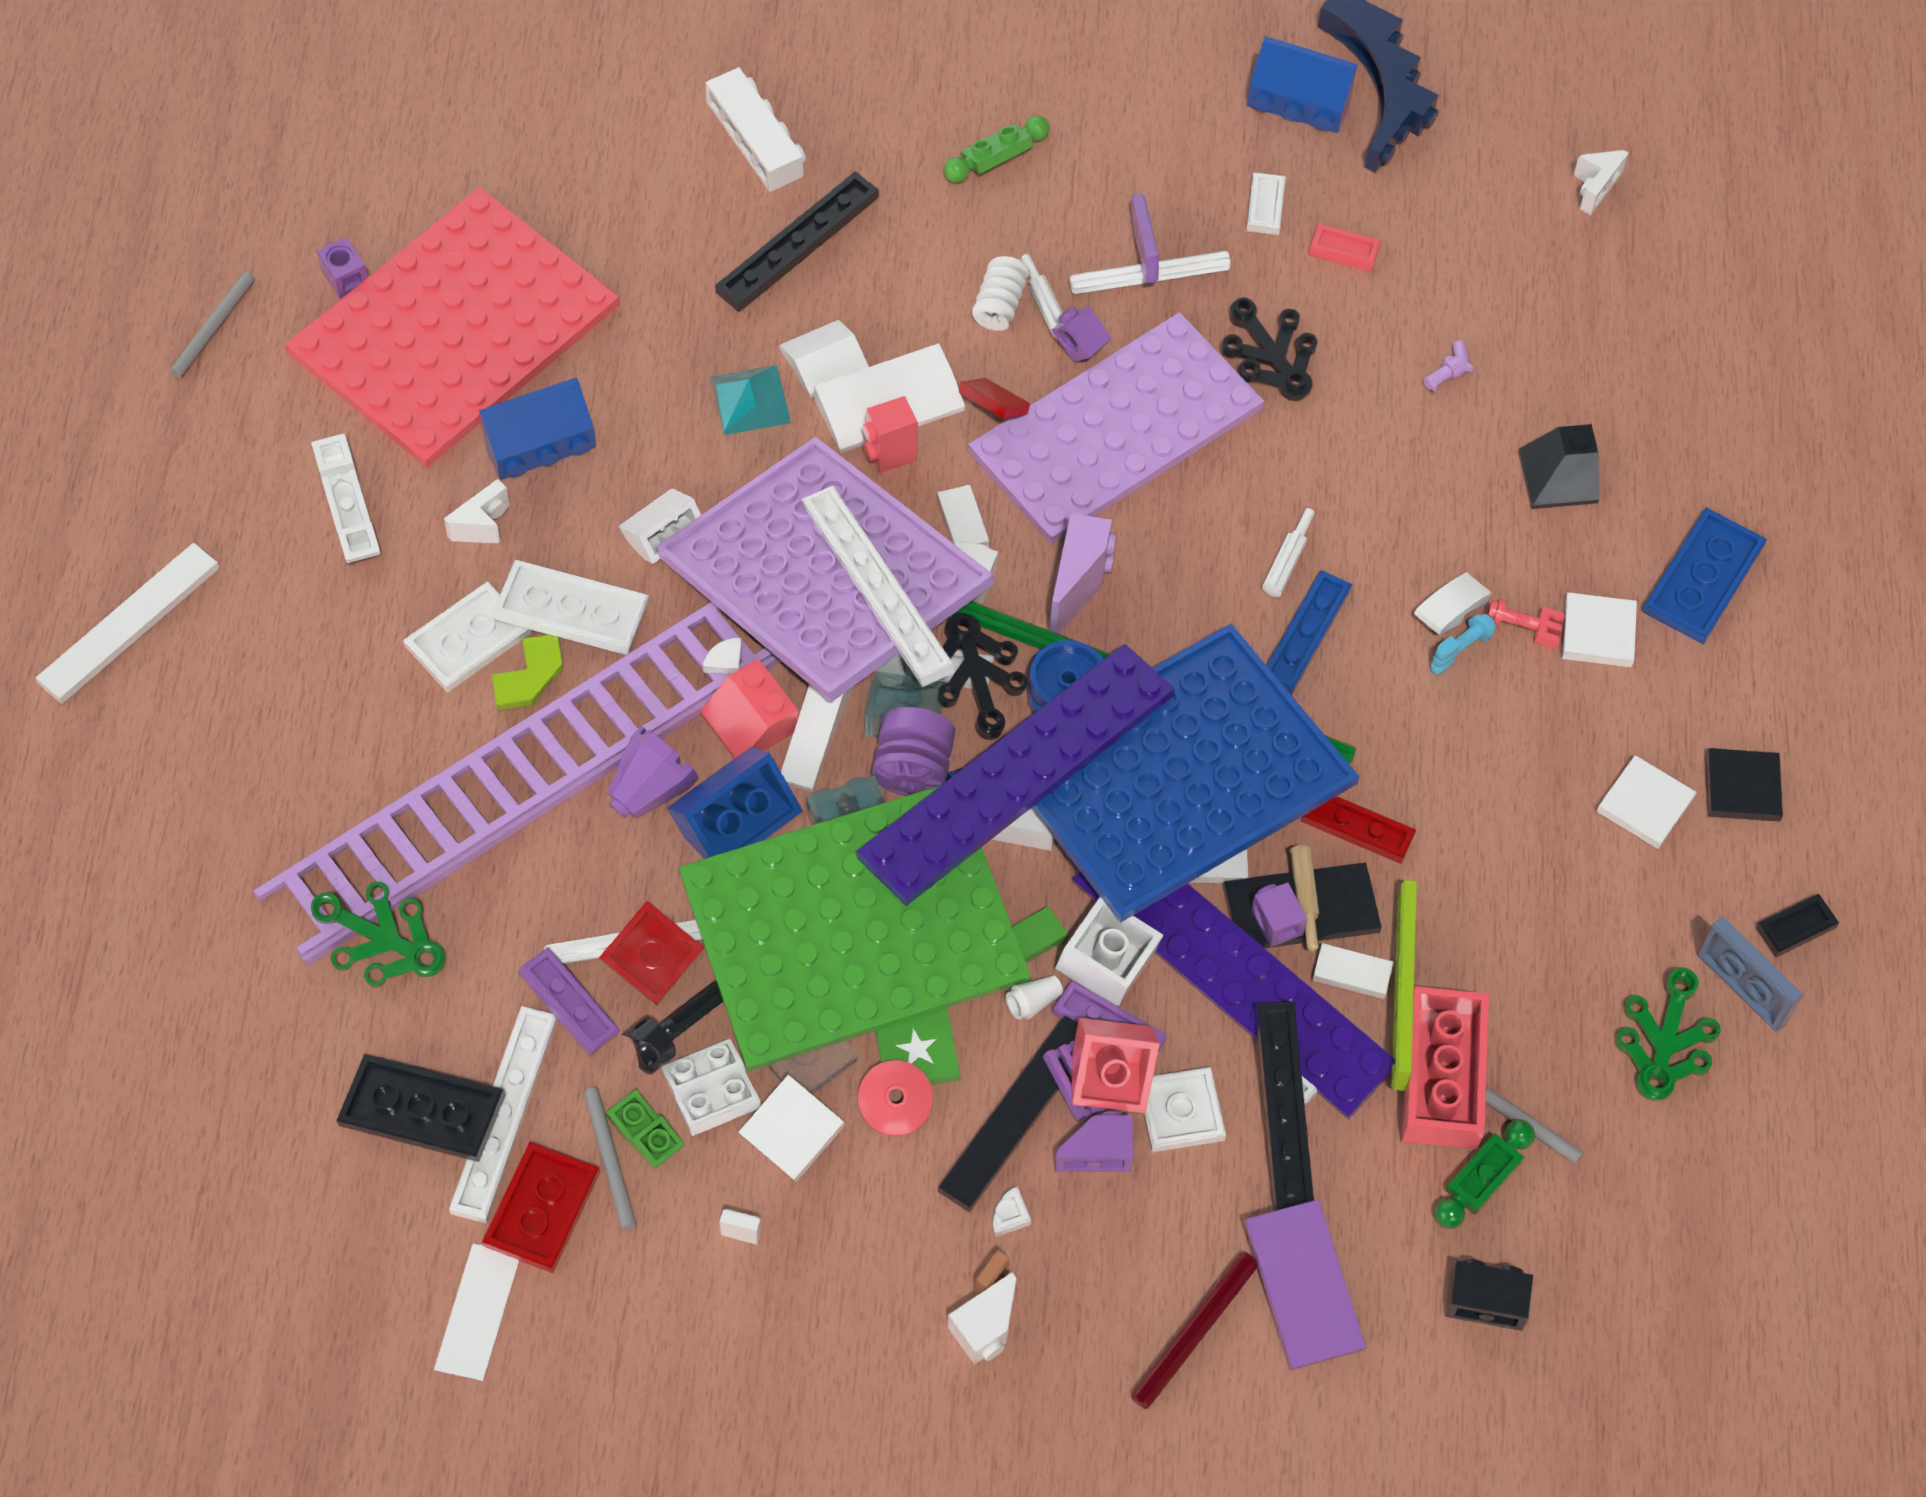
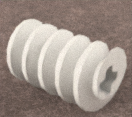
M1007 256L996 257L989 262L983 283L980 286V292L976 297V303L972 308V315L979 325L994 331H1003L1009 328V321L1015 317V310L1018 308L1019 299L1022 297V289L1026 285V278L1030 272V269L1024 262Z

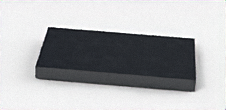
M1366 862L1313 869L1319 908L1318 918L1315 919L1318 941L1380 933L1382 927ZM1293 872L1224 881L1223 890L1229 918L1264 948L1272 947H1269L1251 911L1254 896L1265 886L1271 884L1279 886L1287 882L1296 896ZM1305 930L1302 936L1273 947L1307 943Z
M364 1054L336 1121L339 1126L479 1162L506 1094L501 1088Z

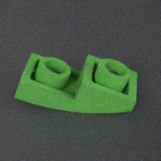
M636 1089L605 1114L629 1144L654 1169L685 1146L662 1115L658 1117Z

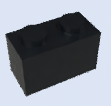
M1476 1259L1456 1260L1450 1276L1445 1317L1522 1331L1529 1318L1533 1274L1524 1273L1522 1269L1514 1266H1503L1501 1268L1485 1266L1484 1262Z

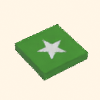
M947 1008L875 1031L881 1063L890 1060H901L911 1063L926 1075L931 1085L960 1080V1070Z

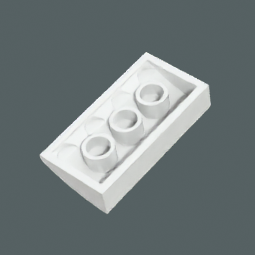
M939 343L814 386V401L840 453L863 446V443L867 442L863 430V424L867 423V408L905 396L918 421V426L965 410L958 385Z

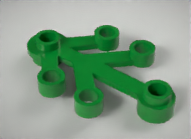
M373 882L366 889L367 900L374 906L380 927L341 908L340 901L334 894L320 893L312 900L311 912L316 921L322 924L336 922L372 940L351 948L339 947L335 949L331 954V962L335 969L346 971L355 962L393 950L405 956V958L384 966L380 964L369 965L364 972L365 980L369 986L380 987L385 984L387 979L411 971L421 977H432L442 970L445 963L444 951L438 943L428 940L421 920V904L416 899L407 898L399 906L400 916L408 922L413 943L399 937L387 901L389 892L386 885L382 882ZM376 887L384 890V896L379 900H375L370 896L371 890ZM323 904H331L334 907L331 915L323 916L320 914L319 910ZM407 904H414L418 910L415 915L407 916L403 912L404 907ZM339 953H346L350 959L347 964L338 965L335 961L336 956ZM423 953H430L434 957L430 965H422L419 958ZM374 969H379L383 973L382 979L378 982H373L369 979V973Z
M1688 968L1673 970L1666 982V989L1671 997L1662 1030L1649 1012L1647 1000L1642 996H1631L1624 1006L1625 1015L1630 1020L1638 1022L1655 1049L1656 1053L1653 1062L1639 1044L1640 1036L1635 1029L1625 1027L1619 1031L1615 1039L1616 1047L1620 1051L1629 1054L1640 1072L1637 1077L1638 1090L1644 1097L1653 1101H1661L1668 1098L1674 1090L1675 1082L1692 1074L1702 1076L1709 1071L1712 1065V1057L1703 1050L1694 1051L1689 1060L1669 1068L1668 1065L1671 1055L1699 1042L1713 1043L1721 1031V1027L1715 1019L1705 1018L1700 1021L1698 1026L1677 1035L1685 1001L1694 995L1699 984L1697 975ZM1675 984L1684 985L1687 991L1677 989ZM1637 1004L1642 1008V1011L1635 1012L1631 1009L1630 1005ZM1702 1027H1710L1714 1034H1706ZM1629 1036L1634 1043L1626 1044L1622 1041L1621 1037ZM1694 1059L1703 1060L1706 1066H1697L1694 1063ZM1649 1080H1657L1661 1084V1088L1653 1087L1649 1084Z

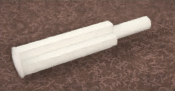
M1025 254L1021 260L1030 269L1029 282L1031 285L1029 288L1052 337L1057 339L1051 329L1060 322L1058 317L1063 312L1046 276L1039 275L1031 256Z
M1305 509L1296 530L1293 533L1288 532L1262 586V590L1271 597L1281 596L1307 542V537H1304L1315 514L1313 509Z

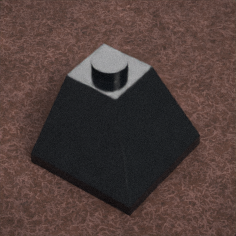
M1592 424L1557 427L1519 448L1518 454L1531 509L1596 504L1599 502V452Z

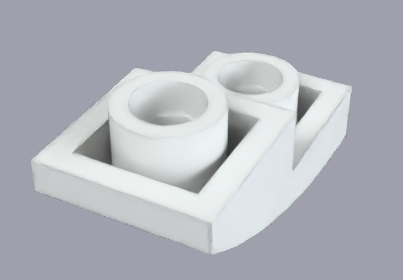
M1466 572L1432 594L1416 609L1414 614L1430 629L1440 635L1460 625L1465 614L1486 604L1492 593Z

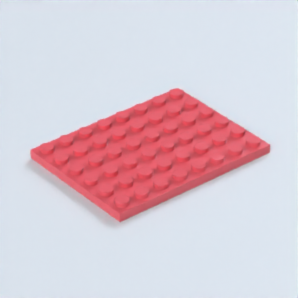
M479 187L287 342L285 347L288 354L427 468L481 423L479 410L507 401L620 305V298Z

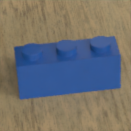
M1265 36L1250 83L1247 106L1338 134L1350 106L1357 64Z
M577 377L479 410L486 450L500 480L520 476L525 471L540 466L552 465L557 460L572 455H581L589 449L596 447L594 427Z
M752 746L667 807L683 837L703 859L764 841L803 812L770 752Z

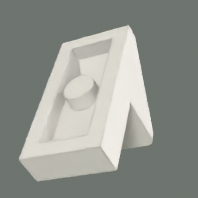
M1618 150L1586 154L1578 158L1574 176L1585 182L1580 190V195L1583 196L1580 210L1589 215L1594 212L1622 175L1628 152Z
M497 479L446 516L444 522L447 537L451 541L499 543L498 526L492 519L502 516L510 506L507 487Z

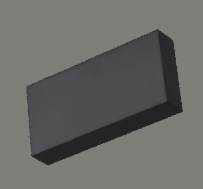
M1817 894L1759 922L1756 930L1775 958L1836 929L1839 922L1820 894Z

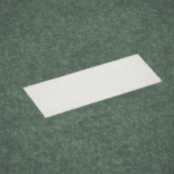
M472 1244L434 1367L435 1371L483 1381L519 1260L485 1248L482 1245Z

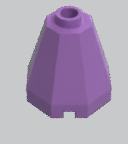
M640 726L631 736L607 792L613 799L609 805L622 817L626 818L630 814L637 819L690 789L699 777L687 762L684 766L679 764L681 762L679 759L680 755L652 731H646L644 727Z

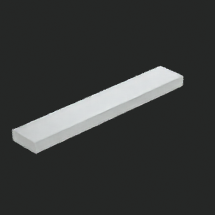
M193 542L36 677L37 683L59 703L63 704L219 569L218 562Z
M521 1006L493 1087L503 1089L506 1096L480 1161L466 1160L449 1208L451 1215L487 1224L558 1022L554 1014Z

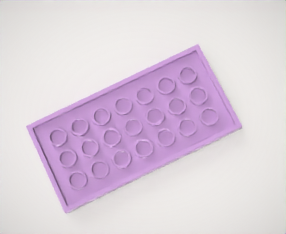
M1179 312L1030 405L1028 414L1009 418L969 443L968 453L1052 545L1066 536L1070 513L1097 516L1262 410L1264 400Z

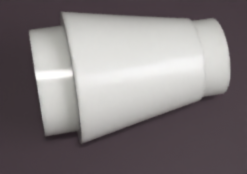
M1052 975L1012 986L1011 991L1006 993V1003L1011 1014L1016 1019H1031L1056 1000L1057 997L1061 996L1063 988L1059 979Z

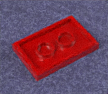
M529 1141L482 1240V1246L554 1273L597 1181L600 1168Z

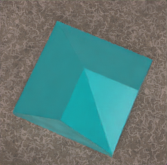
M777 365L711 376V383L724 435L791 423Z

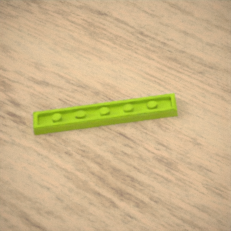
M1404 880L1402 882L1397 899L1392 1057L1396 1059V1062L1392 1067L1391 1087H1393V1090L1406 1091L1412 1066L1417 881Z

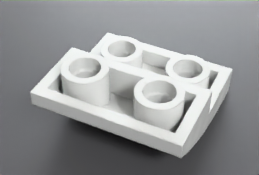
M730 1038L661 1067L668 1087L691 1136L755 1111L761 1106L760 1098L749 1080L744 1063Z

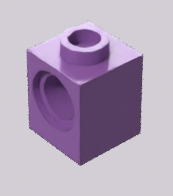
M347 237L338 242L330 243L317 251L321 271L339 299L343 298L368 278L365 264Z
M1074 306L1070 307L1058 317L1060 322L1051 329L1073 362L1090 358L1112 339L1090 306L1076 309Z
M1288 882L1279 886L1271 884L1257 892L1254 896L1251 911L1269 947L1304 934L1307 918Z

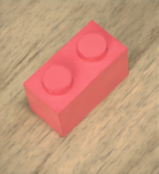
M902 396L867 408V423L863 424L867 442L863 443V449L869 462L874 461L879 473L916 461L918 421L906 397Z

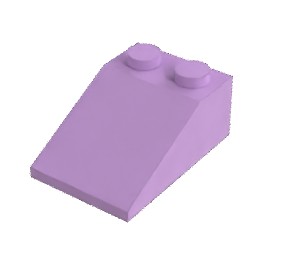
M1070 513L1052 600L1050 631L1060 634L1102 586L1104 573H1111L1117 534H1111L1112 520Z

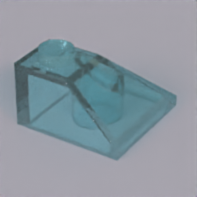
M877 671L871 684L865 712V736L879 738L883 715L892 709L917 707L942 714L943 706L939 704L937 694L940 686L947 682L935 681L922 687L916 677Z

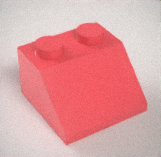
M759 659L729 675L700 710L701 716L734 759L751 746L764 751L792 735L798 721V709Z
M1079 1018L1072 1053L1071 1103L1073 1105L1146 1113L1160 1044L1153 1027Z

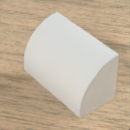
M671 488L619 525V528L632 548L643 559L654 564L660 560L655 547L701 516V513L692 497Z

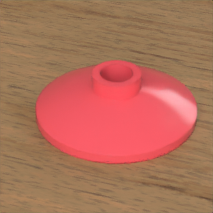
M890 1060L876 1065L864 1076L858 1090V1106L864 1120L874 1130L889 1136L906 1135L918 1129L928 1118L933 1105V1091L928 1078L918 1067L906 1061ZM893 1090L901 1091L903 1101L899 1104L892 1103L889 1099V1093Z

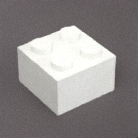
M1100 897L1065 946L1055 969L1119 1007L1153 957L1163 934L1134 916L1120 923Z

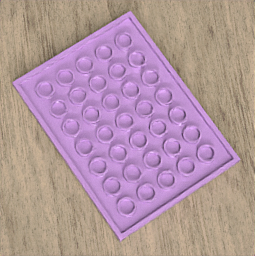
M814 437L661 542L655 549L662 561L832 702L899 654V651L804 509L803 498L834 486L930 630L995 583L991 572L821 440Z

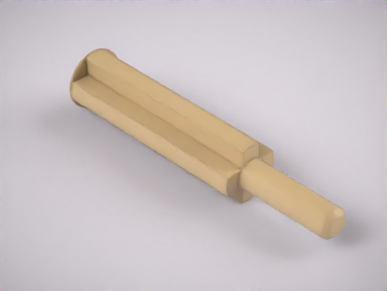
M1297 845L1290 849L1295 894L1307 918L1305 926L1307 949L1315 951L1318 949L1315 919L1318 918L1319 908L1311 847Z

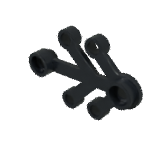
M1246 297L1234 301L1229 314L1231 323L1239 328H1247L1261 348L1243 344L1241 337L1231 334L1223 340L1222 352L1224 355L1230 358L1237 356L1246 358L1241 363L1239 375L1246 382L1257 381L1277 386L1282 395L1290 401L1304 399L1312 390L1313 382L1306 371L1311 355L1316 352L1317 338L1311 333H1303L1298 337L1296 345L1298 356L1294 367H1292L1286 359L1293 331L1299 326V313L1294 309H1285L1281 312L1279 319L1280 331L1275 343L1256 317L1257 307L1253 301ZM1291 318L1294 322H1287L1284 319ZM1302 343H1310L1312 346L1306 347ZM1234 344L1237 348H1230L1227 345ZM1258 362L1274 365L1278 372L1260 369ZM1250 368L1253 369L1255 372L1249 373L1246 372L1245 369Z
M958 613L951 616L946 624L945 630L948 640L942 648L951 660L961 647L964 660L949 683L940 686L937 700L944 707H953L958 701L960 691L970 678L980 710L975 723V730L983 739L994 740L1000 737L1003 732L1005 717L999 710L994 708L985 676L1003 686L1006 692L1013 696L1023 694L1027 686V678L1021 672L1008 673L979 656L976 646L995 655L996 660L1000 664L1010 665L1016 659L1018 648L1011 641L1000 643L981 632L980 623L974 616L967 613ZM958 626H965L969 631H962ZM1001 650H1008L1012 655L1005 656L1001 653ZM1016 680L1020 682L1022 686L1015 687L1010 683V681ZM950 692L954 695V698H946L943 693ZM986 718H992L996 720L997 723L990 724L987 722Z

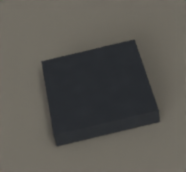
M1708 748L1706 752L1708 817L1780 822L1783 817L1780 753Z

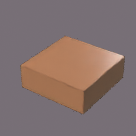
M997 1250L976 1278L975 1294L979 1295L1008 1274V1256Z

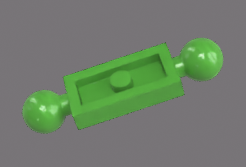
M1034 115L1027 119L1022 129L1012 124L1001 128L998 132L985 139L974 142L971 146L960 151L961 157H952L946 161L944 165L945 177L953 183H960L968 177L969 170L971 169L978 174H982L1032 148V141H1041L1048 136L1050 125L1047 119L1040 115Z

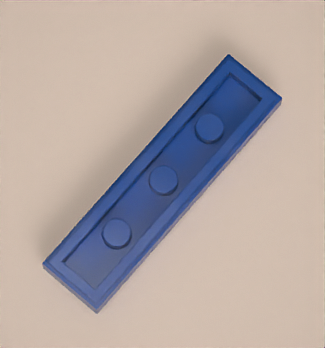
M1323 570L1318 574L1267 664V667L1291 695L1352 588L1351 583Z

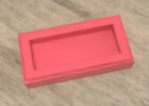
M1318 223L1308 255L1372 272L1381 240Z

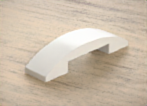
M345 433L311 442L346 563L380 555V549L369 518Z

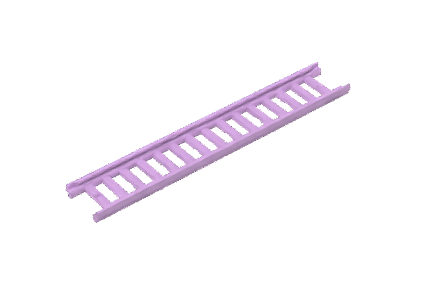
M710 602L254 890L255 898L261 902L273 893H278L286 887L289 889L320 931V933L296 947L306 967H308L358 933L336 922L322 924L316 921L311 912V903L315 897L300 878L319 868L350 909L351 913L375 924L378 922V918L373 904L369 901L365 903L332 858L350 848L375 882H382L386 885L389 892L387 901L392 913L399 908L403 900L417 897L619 766L628 742L638 728L604 688L605 685L620 677L654 718L642 727L663 739L700 715V710L731 674L705 673L712 682L696 691L662 649L678 640L703 670V663L709 652L691 632L692 630L707 622L722 641L740 637L720 614L722 610ZM742 640L740 669L756 659H759L768 671L783 662L766 647L754 654ZM647 659L653 663L682 698L681 702L668 710L633 669ZM588 696L593 698L624 736L623 739L609 748L574 706ZM561 714L595 757L578 766L556 740L545 723ZM532 733L565 775L550 786L515 744V742ZM500 752L503 753L535 794L520 805H518L485 763V761ZM469 771L473 772L505 813L490 824L485 821L455 782V780ZM439 790L445 794L474 832L473 835L459 844L424 801ZM409 809L412 810L444 852L428 864L394 821L395 818ZM379 828L413 871L412 874L398 883L393 880L363 840ZM380 888L382 893L377 895L373 899H381L384 896V890ZM320 907V914L328 916L324 909Z

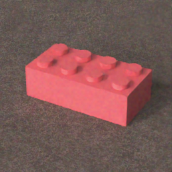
M1414 986L1412 1066L1406 1091H1404L1402 1142L1478 1149L1485 1127L1489 994Z

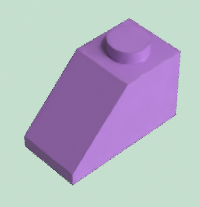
M1107 1111L1101 1115H1094L1057 1150L1055 1171L1131 1172L1133 1162L1132 1115H1123L1118 1111Z

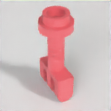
M1490 600L1486 614L1494 620L1497 627L1501 621L1519 625L1536 631L1534 643L1552 648L1559 646V635L1562 633L1561 624L1564 622V613L1543 607L1539 617L1506 608V600Z

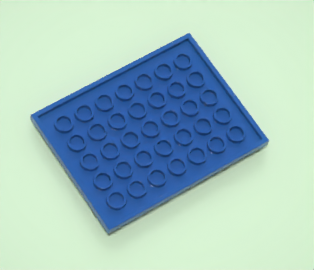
M1232 624L1152 667L1175 688L1174 696L1032 807L1036 815L1120 923L1358 784L1359 775Z

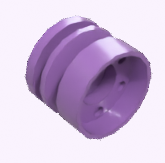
M900 707L889 710L883 715L878 740L880 746L876 749L871 776L875 782L888 791L904 796L943 785L947 779L950 763L948 758L951 757L956 732L953 723L943 715L927 709Z

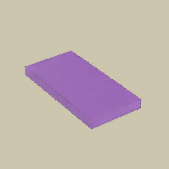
M1319 1199L1246 1219L1244 1221L1290 1371L1365 1350V1342Z

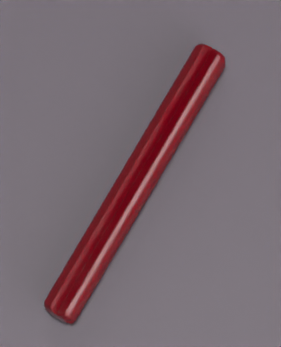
M1242 1252L1132 1392L1131 1399L1143 1409H1148L1255 1272L1258 1265L1254 1257L1246 1252Z

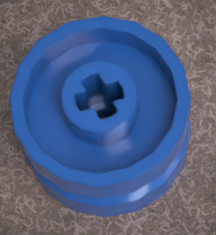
M1060 640L1046 645L1036 654L1030 666L1028 705L1032 713H1036L1102 662V656L1091 646L1074 640Z

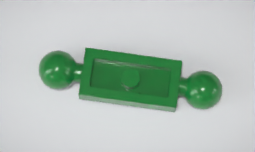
M1518 1119L1509 1123L1505 1129V1140L1494 1133L1449 1183L1446 1191L1454 1198L1443 1199L1437 1204L1435 1218L1439 1225L1447 1229L1460 1226L1465 1219V1208L1476 1215L1518 1168L1524 1156L1517 1150L1530 1147L1535 1139V1130L1529 1122Z

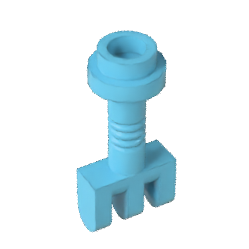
M1477 614L1470 618L1468 621L1469 629L1456 639L1450 636L1437 647L1430 666L1431 672L1437 675L1443 673L1454 664L1457 655L1477 639L1483 642L1489 640L1496 629L1494 620L1487 614Z

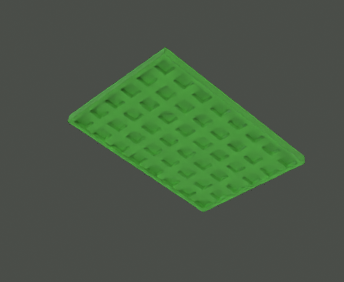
M940 786L678 867L747 1072L1030 981L1029 970L982 847L908 906H905L857 859V850Z

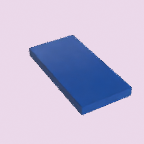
M1706 507L1648 598L1642 612L1704 645L1764 548L1767 539Z

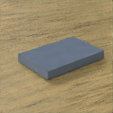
M1723 916L1712 924L1697 954L1698 957L1774 1031L1778 1032L1787 1024L1803 993Z

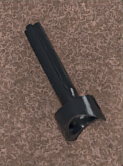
M716 980L659 1024L649 1017H643L622 1033L623 1036L629 1037L634 1044L639 1069L652 1075L672 1060L676 1055L672 1041L723 1002Z

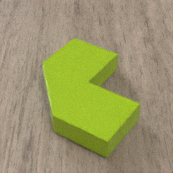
M544 635L522 639L527 669L492 674L497 711L533 706L541 697V692L563 671L557 636Z

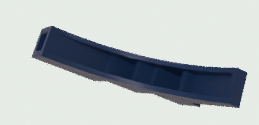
M1326 0L1321 6L1318 28L1333 36L1357 57L1371 77L1377 91L1381 110V125L1368 147L1364 167L1376 173L1383 163L1388 164L1391 161L1399 141L1404 143L1410 132L1419 136L1426 126L1431 127L1434 124L1439 110L1436 109L1438 94L1417 84L1421 76V72L1418 71L1421 57L1400 47L1403 39V34L1400 33L1403 19L1365 0Z

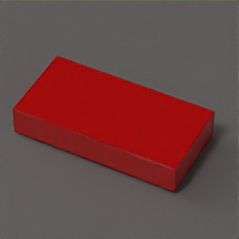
M987 378L960 382L959 393L1002 419L1024 416L1029 412V402Z

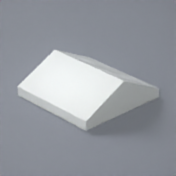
M840 320L779 345L780 351L810 398L814 397L815 385L869 367L855 335Z

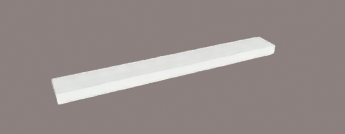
M834 486L803 498L804 509L921 686L924 687L955 673L952 661Z

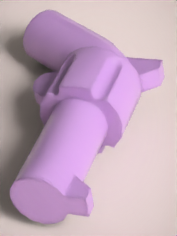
M1455 341L1452 345L1455 356L1445 357L1442 368L1423 378L1427 389H1432L1435 392L1437 385L1445 380H1453L1466 371H1474V367L1469 363L1466 343L1464 341Z

